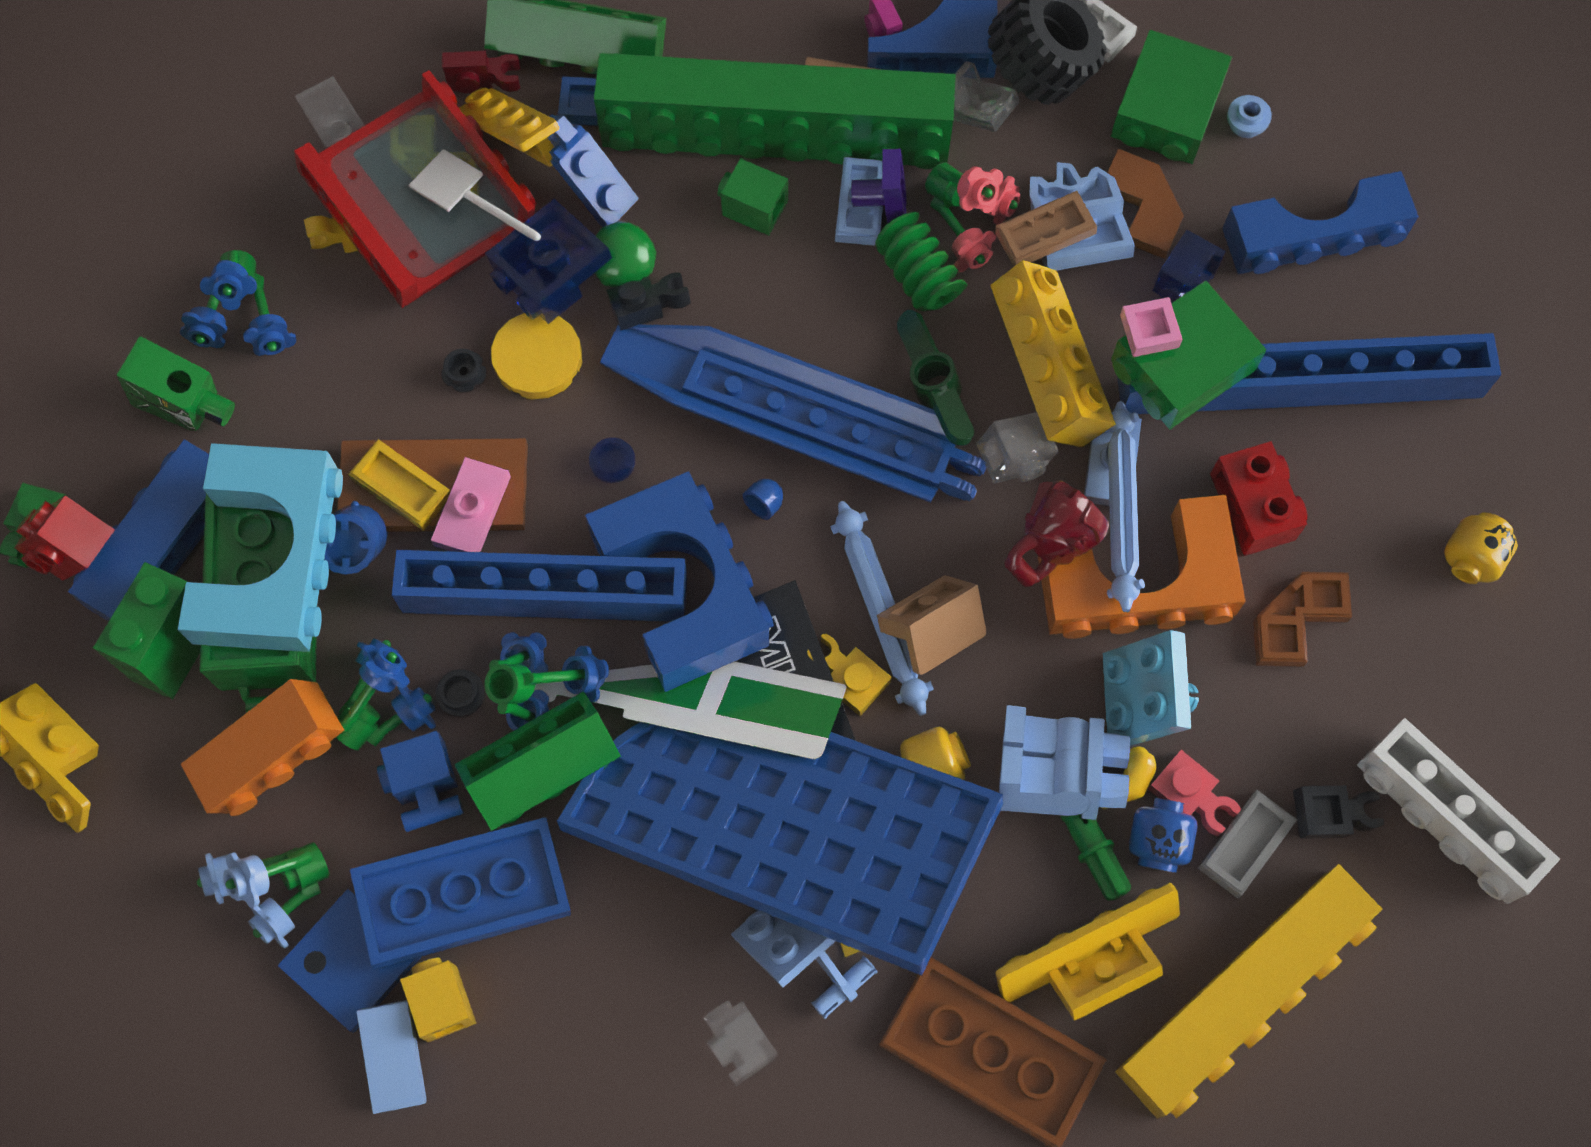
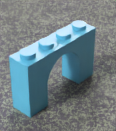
M211 443L203 490L214 504L219 507L264 509L281 513L292 521L294 539L290 554L283 565L274 574L257 583L225 585L186 582L178 631L191 644L310 652L312 637H317L321 629V609L317 607L319 589L324 590L326 588L329 577L328 562L324 560L326 545L334 541L336 532L335 516L331 514L333 500L340 497L343 486L342 471L337 468L328 451Z

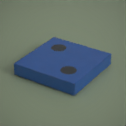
M347 889L280 962L278 967L345 1028L355 1033L359 1028L356 1011L380 1005L401 981L400 979L411 970L421 957L373 970L356 896Z

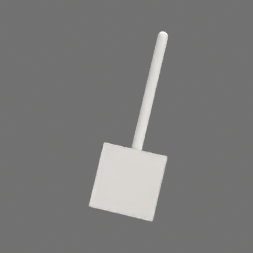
M444 149L409 184L412 190L448 212L464 197L532 240L538 241L541 238L537 231L471 192L470 189L482 178L483 173Z

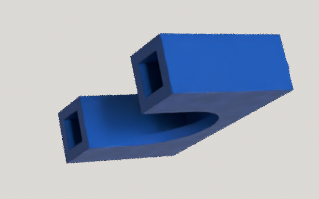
M689 471L585 515L589 535L599 556L646 557L661 551H680L698 558L713 575L715 581L712 591L699 608L643 634L646 654L665 692L768 647L769 628L774 626L771 614L764 601L761 600L756 603L749 588L753 587V581L743 561L735 563L729 549L733 548V542L723 522L716 524L709 512L714 507L706 487L703 484L696 486Z

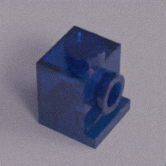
M1186 229L1160 269L1152 291L1159 294L1161 298L1169 297L1172 304L1205 280L1209 283L1211 278L1213 279L1217 273L1226 251Z

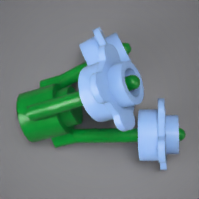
M314 842L262 860L256 855L239 859L235 852L216 858L207 853L205 854L207 865L198 868L200 878L197 880V885L203 887L205 897L215 894L216 901L219 904H223V897L229 895L236 901H246L255 915L248 921L253 929V936L256 938L260 937L266 944L275 939L285 949L289 944L284 937L295 928L288 915L305 900L321 893L318 882L329 878V870L320 849ZM279 874L289 891L296 887L299 889V892L281 907L270 897L259 905V896L268 892L270 876Z

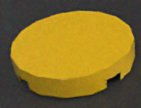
M544 311L526 312L508 320L497 332L491 347L492 365L501 384L509 391L511 389L513 392L519 393L521 397L528 399L550 398L565 391L573 382L572 379L576 376L577 371L579 372L582 365L581 343L572 325L560 316Z

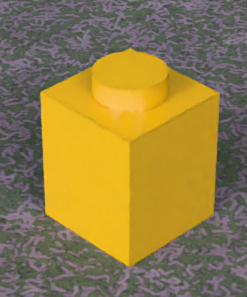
M439 957L423 961L411 968L412 975L400 979L419 1038L429 1043L476 1024L458 968L451 961L448 960L442 963Z

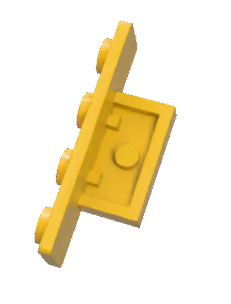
M482 88L467 96L465 99L466 104L459 108L465 117L471 115L479 124L481 130L548 167L552 166L550 162L552 156L549 152L554 146L547 137L560 128L555 119L493 88Z
M34 683L0 702V757L14 769L17 779L26 789H34L40 795L57 821L61 823L66 822L76 833H79L87 827L91 804L65 776L96 758L99 745L37 683Z
M1168 883L1158 889H1149L1127 905L1115 911H1105L1095 917L1091 923L1071 933L1059 934L1047 945L1027 955L1013 957L995 972L1001 997L1010 1003L1051 983L1075 1021L1162 977V964L1142 936L1180 916L1177 889L1172 883Z

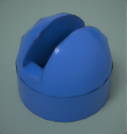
M759 479L742 496L751 512L761 519L769 520L782 505L783 491L777 482L771 479Z

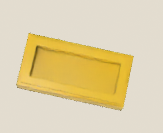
M379 439L348 474L352 481L423 531L445 506L451 492L446 486Z

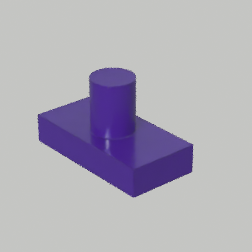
M883 149L882 179L852 180L851 182L852 206H885L887 224L907 214V191L901 149Z

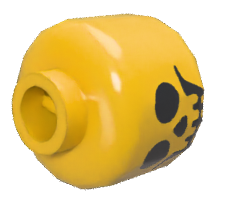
M1483 512L1479 515L1467 516L1460 521L1446 544L1444 555L1446 561L1452 567L1453 575L1459 580L1468 584H1477L1478 582L1490 583L1502 576L1515 554L1518 544L1513 534L1512 526L1505 519L1492 513Z

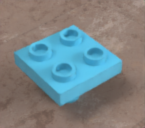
M1169 630L1103 653L1107 733L1130 736V746L1191 729L1190 713L1197 707L1199 698L1189 696V693L1197 694L1198 689L1195 685L1188 683L1185 633Z

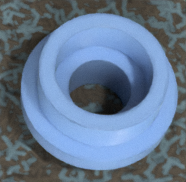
M1244 95L1236 98L1230 104L1227 112V120L1231 130L1243 138H1252L1264 132L1272 118L1269 105L1263 99L1253 95ZM1245 112L1252 113L1255 116H1248L1245 114Z

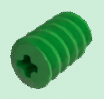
M910 212L894 219L882 229L875 241V248L881 255H884V262L890 269H893L895 279L899 283H903L902 290L908 297H912L913 307L917 311L922 312L937 310L961 295L966 289L967 283L964 279L950 282L957 275L958 269L954 265L943 267L948 261V254L945 251L934 253L939 247V240L936 237L926 238L931 228L927 223L915 225L919 219V212Z

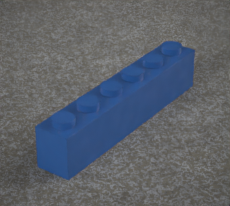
M396 550L392 597L402 613L674 621L686 615L688 576L685 559Z

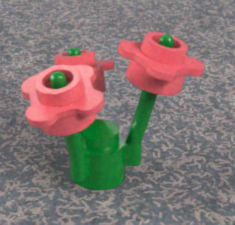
M940 163L931 170L926 179L925 189L927 193L934 197L930 207L942 215L957 236L951 249L958 259L954 263L958 272H964L969 267L971 269H978L984 266L993 256L991 247L992 243L996 240V235L993 231L983 233L979 228H971L965 231L949 207L960 206L965 211L978 208L982 212L994 216L993 222L998 225L1003 223L1006 217H1011L1019 205L1021 197L1019 193L1020 188L1014 185L1015 178L1008 176L1003 180L1002 172L996 168L987 172L978 166H974L963 174L948 163Z

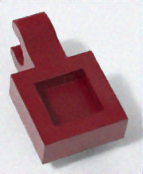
M486 51L442 53V69L446 82L453 92L473 93L482 88H492V83H495L501 90L507 92L521 89L518 75H505L508 71L520 70L517 55L505 54L496 58H488Z

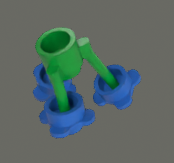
M230 250L223 253L219 262L213 268L211 276L201 279L200 290L204 294L210 295L207 306L194 307L190 312L183 313L181 317L182 322L185 323L180 329L182 337L199 347L222 348L226 342L222 335L226 334L228 328L223 315L216 311L219 301H221L224 309L236 310L240 307L241 300L247 294L254 293L259 316L250 322L249 329L243 333L244 341L253 345L254 354L257 356L275 355L282 352L285 348L292 347L297 341L295 334L287 331V324L281 316L269 314L263 290L264 277L256 274V260L254 257L241 250Z
M510 632L504 635L501 640L503 649L500 660H492L489 663L490 670L485 678V691L490 700L498 704V712L506 714L507 723L514 731L549 711L547 705L549 696L542 690H535L536 684L563 682L565 688L572 694H579L584 691L592 703L596 702L600 697L599 689L609 675V666L605 660H598L592 654L591 648L585 645L579 646L575 651V656H571L565 661L562 671L548 672V665L544 662L543 652L547 646L546 638L538 632H534L530 636H518L515 632Z
M373 638L369 645L359 641L356 646L360 647L361 650L355 661L362 665L359 669L361 678L349 699L338 711L339 715L337 718L345 731L336 738L347 747L359 751L367 741L377 746L387 733L401 723H404L412 731L417 730L424 724L431 730L434 729L436 723L429 715L435 711L431 696L426 694L420 687L414 690L407 688L410 682L404 671L407 664L398 653L399 651L391 647L389 640L381 642ZM397 686L401 694L391 700L396 714L379 726L377 721L381 716L368 701L376 690L392 692Z

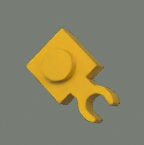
M822 634L821 642L831 650V653L825 657L833 681L845 684L847 687L842 702L861 716L891 683L892 677L857 647L846 657L840 652L839 646L833 637L828 634ZM808 649L807 654H808L809 658L812 659V656H811L810 651H809V649Z

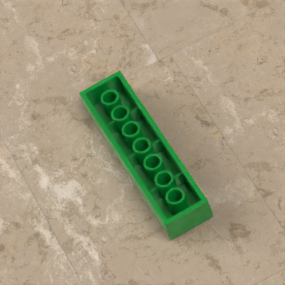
M599 53L594 103L602 147H611L618 151L645 149L655 150L663 154H671L678 151L695 152L703 156L728 154L741 155L748 159L778 157L794 162L811 159L843 164L844 157L882 161L883 149H901L903 165L916 166L917 168L928 170L933 169L940 163H948L954 120L956 74Z

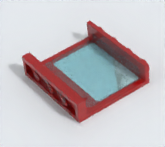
M430 70L422 74V91L322 152L318 153L310 142L294 150L297 171L401 308L409 305L521 233L464 197L448 212L409 187V184L443 149L483 173L482 178L470 189L471 192L528 227L533 226L536 202L532 193L523 183L518 185L508 173L510 169L503 155L497 149L491 151L482 139L483 132L476 120L471 115L464 116L457 107V99L450 86L444 81L439 83Z

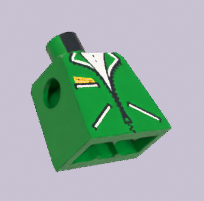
M141 336L137 339L116 375L131 406L191 431L198 430L204 419L224 427L230 420L235 408V402L217 394L212 376L207 370Z

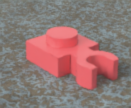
M1182 749L1148 788L1158 798L1184 803L1183 813L1192 815L1196 811L1201 815L1204 828L1210 834L1217 837L1226 828L1215 819V810H1224L1233 818L1241 811L1238 803L1232 798L1226 796L1217 797L1211 792L1219 780Z

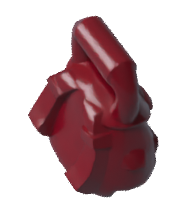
M1064 481L1042 482L1039 484L1030 512L1026 513L1024 518L1026 521V535L1009 551L1004 565L1022 586L1030 587L1049 575L1058 565L1071 563L1075 557L1087 553L1102 542L1109 529V522L1091 500ZM1031 549L1042 559L1034 570L1022 557Z

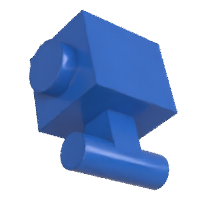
M437 730L380 749L384 764L377 766V773L384 793H392L401 805L416 800L419 808L401 813L402 823L406 832L464 814L458 795L441 801L438 793L458 787L446 743Z

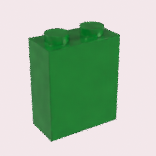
M1149 30L1118 110L1111 137L1121 140L1124 144L1131 147H1142L1160 153L1173 161H1184L1193 164L1233 56Z
M1206 280L1172 303L1183 339L1179 348L1133 357L1127 336L1124 335L1118 339L1111 357L1113 369L1118 378L1123 383L1133 386L1142 397V402L1147 412L1154 419H1161L1169 430L1254 372L1267 350Z
M144 562L93 649L131 681L173 700L199 656L201 645L191 644L178 631L184 591L188 581Z

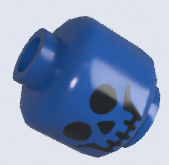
M1155 797L1153 807L1142 806L1136 809L1129 840V850L1134 856L1139 857L1138 865L1177 873L1178 865L1183 866L1191 861L1198 823L1192 815L1183 813L1184 803Z

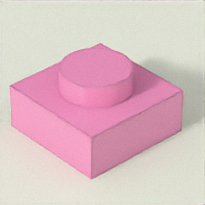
M1169 297L1123 306L1120 317L1133 357L1180 347L1183 339Z

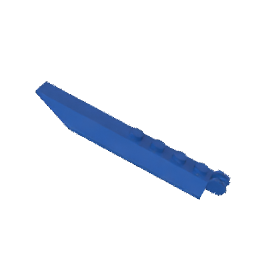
M638 324L631 328L620 330L619 325H617L600 360V364L674 406L930 503L938 489H941L949 496L957 497L964 501H970L975 498L977 493L975 485L945 473L948 464L958 471L974 476L984 475L987 468L985 460L955 448L956 445L946 438L933 409L710 326Z

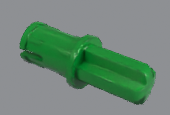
M1082 814L1075 816L1061 815L1062 822L1065 823L1081 853L1078 856L1079 862L1087 864L1104 898L1107 901L1117 900L1130 892L1131 884L1112 850L1115 843L1113 840L1106 839L1097 820L1081 818Z

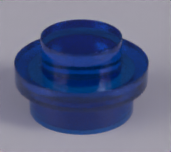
M606 438L598 442L591 450L589 464L593 474L598 479L607 483H617L631 475L635 468L636 459L632 447L626 441L619 438Z

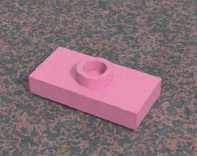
M465 457L431 538L433 546L452 552H481L511 478L509 470Z

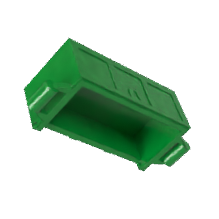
M206 493L203 583L249 585L262 581L274 574L290 554L294 539L292 521L283 514L271 510L219 507L214 504ZM312 637L310 652L201 645L200 672L220 691L239 690L247 713L268 697H249L250 690L279 688L290 679L316 682L317 637Z

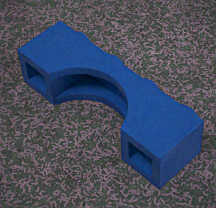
M1402 171L1360 179L1347 201L1346 211L1337 217L1327 220L1304 219L1287 211L1275 198L1232 206L1222 230L1237 274L1251 271L1255 274H1263L1274 270L1279 265L1296 262L1298 265H1305L1326 255L1338 253L1340 256H1348L1360 251L1364 247L1381 244L1382 247L1394 246L1406 239L1419 216Z

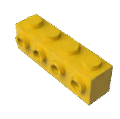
M1022 260L990 286L1047 440L1083 447L1116 425L1057 270Z

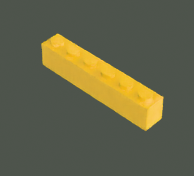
M1340 864L1336 865L1317 880L1115 1070L1116 1074L1157 1119L1167 1116L1170 1112L1175 1118H1178L1197 1101L1199 1097L1193 1090L1206 1077L1214 1083L1235 1064L1229 1055L1242 1043L1250 1049L1270 1031L1271 1027L1265 1021L1278 1009L1284 1015L1287 1014L1307 995L1301 987L1313 975L1321 981L1342 962L1336 954L1348 942L1354 947L1358 946L1374 932L1377 927L1371 920L1383 909Z

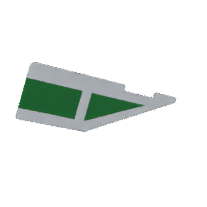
M734 661L665 692L653 666L645 665L609 670L608 677L599 689L600 697L593 703L624 709L623 717L625 719L804 758L817 759L823 755L847 687L841 683ZM563 682L536 684L535 690H542L548 694L549 702H553L558 695L570 698L578 695L570 693L565 688Z

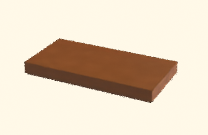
M526 438L380 440L450 490H452L465 457L509 470L511 478L489 531L525 530L528 454ZM377 440L342 441L340 469L343 475V486L341 495L338 498L337 511L346 505H351V502L357 501L360 505L369 506L379 513L385 522L387 532L423 531L352 481L348 475ZM444 507L424 531H435Z
M932 957L923 975H917L878 1045L1048 1147H1062L1107 1060Z

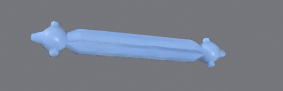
M1119 401L1112 412L1116 425L1105 431V433H1112L1108 444L1111 569L1116 576L1111 588L1107 590V595L1109 598H1115L1119 601L1123 612H1129L1133 601L1140 594V589L1145 587L1142 579L1137 580L1134 577L1139 567L1136 452L1135 440L1130 433L1134 429L1135 422L1139 421V416L1137 413L1131 414L1126 409L1124 402Z
M841 501L838 503V516L835 524L830 527L833 534L840 533L846 536L844 547L891 673L902 684L900 694L895 695L898 704L904 702L906 705L913 707L919 716L925 715L926 700L928 699L929 692L934 690L931 681L925 683L918 679L917 673L913 672L906 640L880 632L877 615L895 605V601L871 539L861 531L863 522L867 521L868 517L865 512L858 513L856 510L851 509L845 501Z

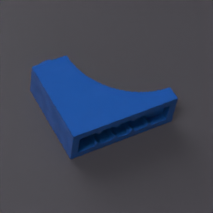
M943 0L928 18L910 29L887 36L868 37L867 67L881 70L956 74V78H995L997 65L994 64L991 57L993 51L988 47V39L990 38L988 29L993 23L992 20L998 14L997 0Z

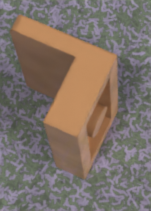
M946 575L877 615L880 632L906 640L912 670L920 675L927 673L986 635L978 585Z

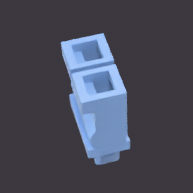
M1007 705L999 793L1003 794V806L1000 811L1063 816L1082 814L1081 818L1096 820L1099 807L1126 808L1129 793V776L1102 773L1103 766L1127 769L1130 753V736L1105 733V719L1090 718L1089 722L1076 717L1051 719L1027 716L1026 707Z

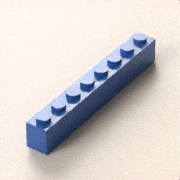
M1494 333L1262 344L1267 350L1257 369L1196 412L1483 398L1501 376ZM1117 376L1120 401L1124 402L1126 409L1131 414H1149L1143 405L1142 397L1131 384L1123 383Z

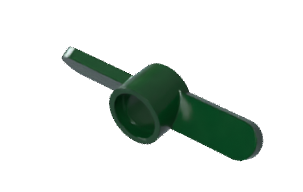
M907 310L899 317L897 330L912 361L910 378L917 398L923 406L934 410L946 438L951 443L959 446L967 445L973 438L974 428L959 398L962 388L955 364L949 355L938 351L922 315L914 310ZM947 376L940 384L934 386L924 385L933 377Z

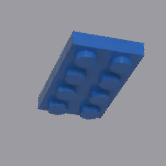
M546 817L350 869L373 970L571 915Z

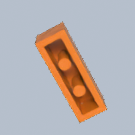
M290 679L182 762L181 766L206 813L238 816L252 809L258 803L256 798L267 789L278 787L289 781L294 776L293 770L305 760L315 759L327 752L331 747L330 741L345 730L317 682Z

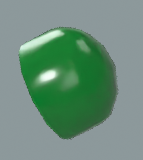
M616 221L602 227L592 238L588 254V268L593 271L601 284L617 287L629 281H639L649 277L653 272L656 262V250L647 233L639 226L630 222Z

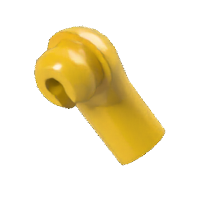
M1137 746L1130 749L1128 766L1122 774L1129 776L1127 802L1140 799L1145 795L1157 770L1154 756L1144 747Z

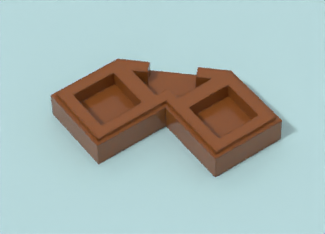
M1118 149L1107 173L1115 178L1123 200L1139 207L1129 229L1135 247L1165 259L1184 215L1159 164Z
M1301 572L1254 619L1256 666L1304 667L1308 662L1305 622H1348L1352 618L1349 573Z

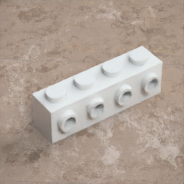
M1406 718L1394 726L1357 764L1364 772L1365 780L1373 789L1379 793L1388 794L1402 807V814L1411 824L1420 829H1426L1440 842L1439 847L1441 851L1453 862L1464 864L1478 877L1477 882L1488 895L1497 900H1503L1506 904H1509L1528 895L1560 860L1557 855Z

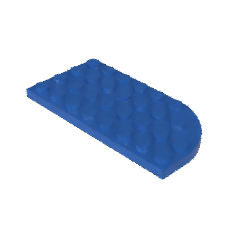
M640 722L613 740L621 757L609 763L605 769L602 767L582 779L558 818L557 823L560 830L922 976L1003 806V794L832 732L828 738L823 755L817 759H809Z

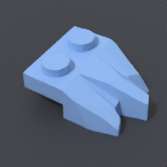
M1057 162V179L1054 182H1047L1042 177L1030 176L1031 210L1078 191L1097 225L1095 235L1043 257L1044 267L1053 270H1063L1133 257L1135 244L1122 214L1124 200L1113 176L1101 168L1095 167L1090 170L1087 177L1080 178L1071 163Z

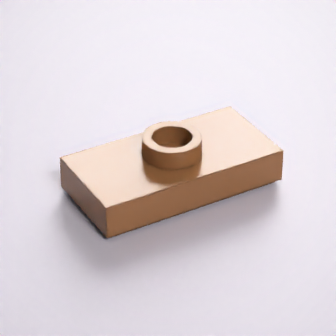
M1074 191L996 225L995 234L1014 267L1022 260L1027 262L1036 261L1095 235L1097 225L1078 191Z

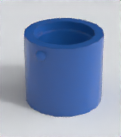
M353 501L351 505H346L333 513L336 520L335 537L332 543H327L324 557L331 571L345 575L358 573L374 561L386 546L388 535L385 522L378 512L369 506L360 505L357 501Z

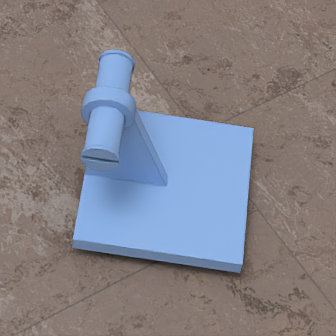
M759 910L750 915L731 934L735 941L782 987H785L810 963L816 960L833 983L816 1000L811 1002L815 1010L824 1019L846 999L852 1002L858 996L856 990L874 974L878 973L873 964L865 956H862L854 966L844 975H841L825 952L835 942L834 940Z

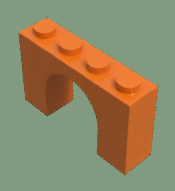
M1226 495L1179 499L1171 514L1179 562L1178 577L1172 584L1159 591L1140 593L1137 599L1133 601L1129 612H1123L1119 601L1108 597L1107 590L1111 588L1112 583L1099 570L1094 559L1093 549L1081 556L1075 557L1067 565H1058L1049 575L1041 580L1049 634L1063 633L1064 638L1076 639L1090 635L1092 633L1091 630L1110 629V632L1113 634H1125L1138 630L1139 626L1157 624L1158 629L1166 630L1184 626L1186 621L1204 619V623L1207 625H1217L1231 621L1233 616H1236L1246 600ZM1038 556V562L1040 564L1042 559Z

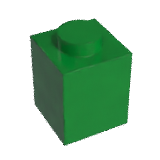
M740 158L733 172L727 171L724 174L718 187L717 195L721 197L722 216L769 236L788 202V178Z

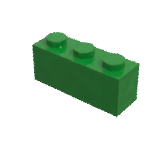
M583 691L454 765L467 791L492 831L503 824L516 821L525 811L546 799L558 797L567 787L602 767L605 769L609 763L618 759L621 755L597 710Z

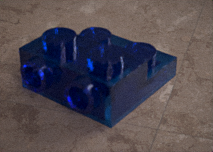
M555 199L524 222L525 225L541 235L540 240L534 241L515 229L485 253L494 269L489 275L495 285L505 295L513 290L518 295L515 299L517 304L531 320L540 316L548 324L583 297L578 286L612 259L608 247Z

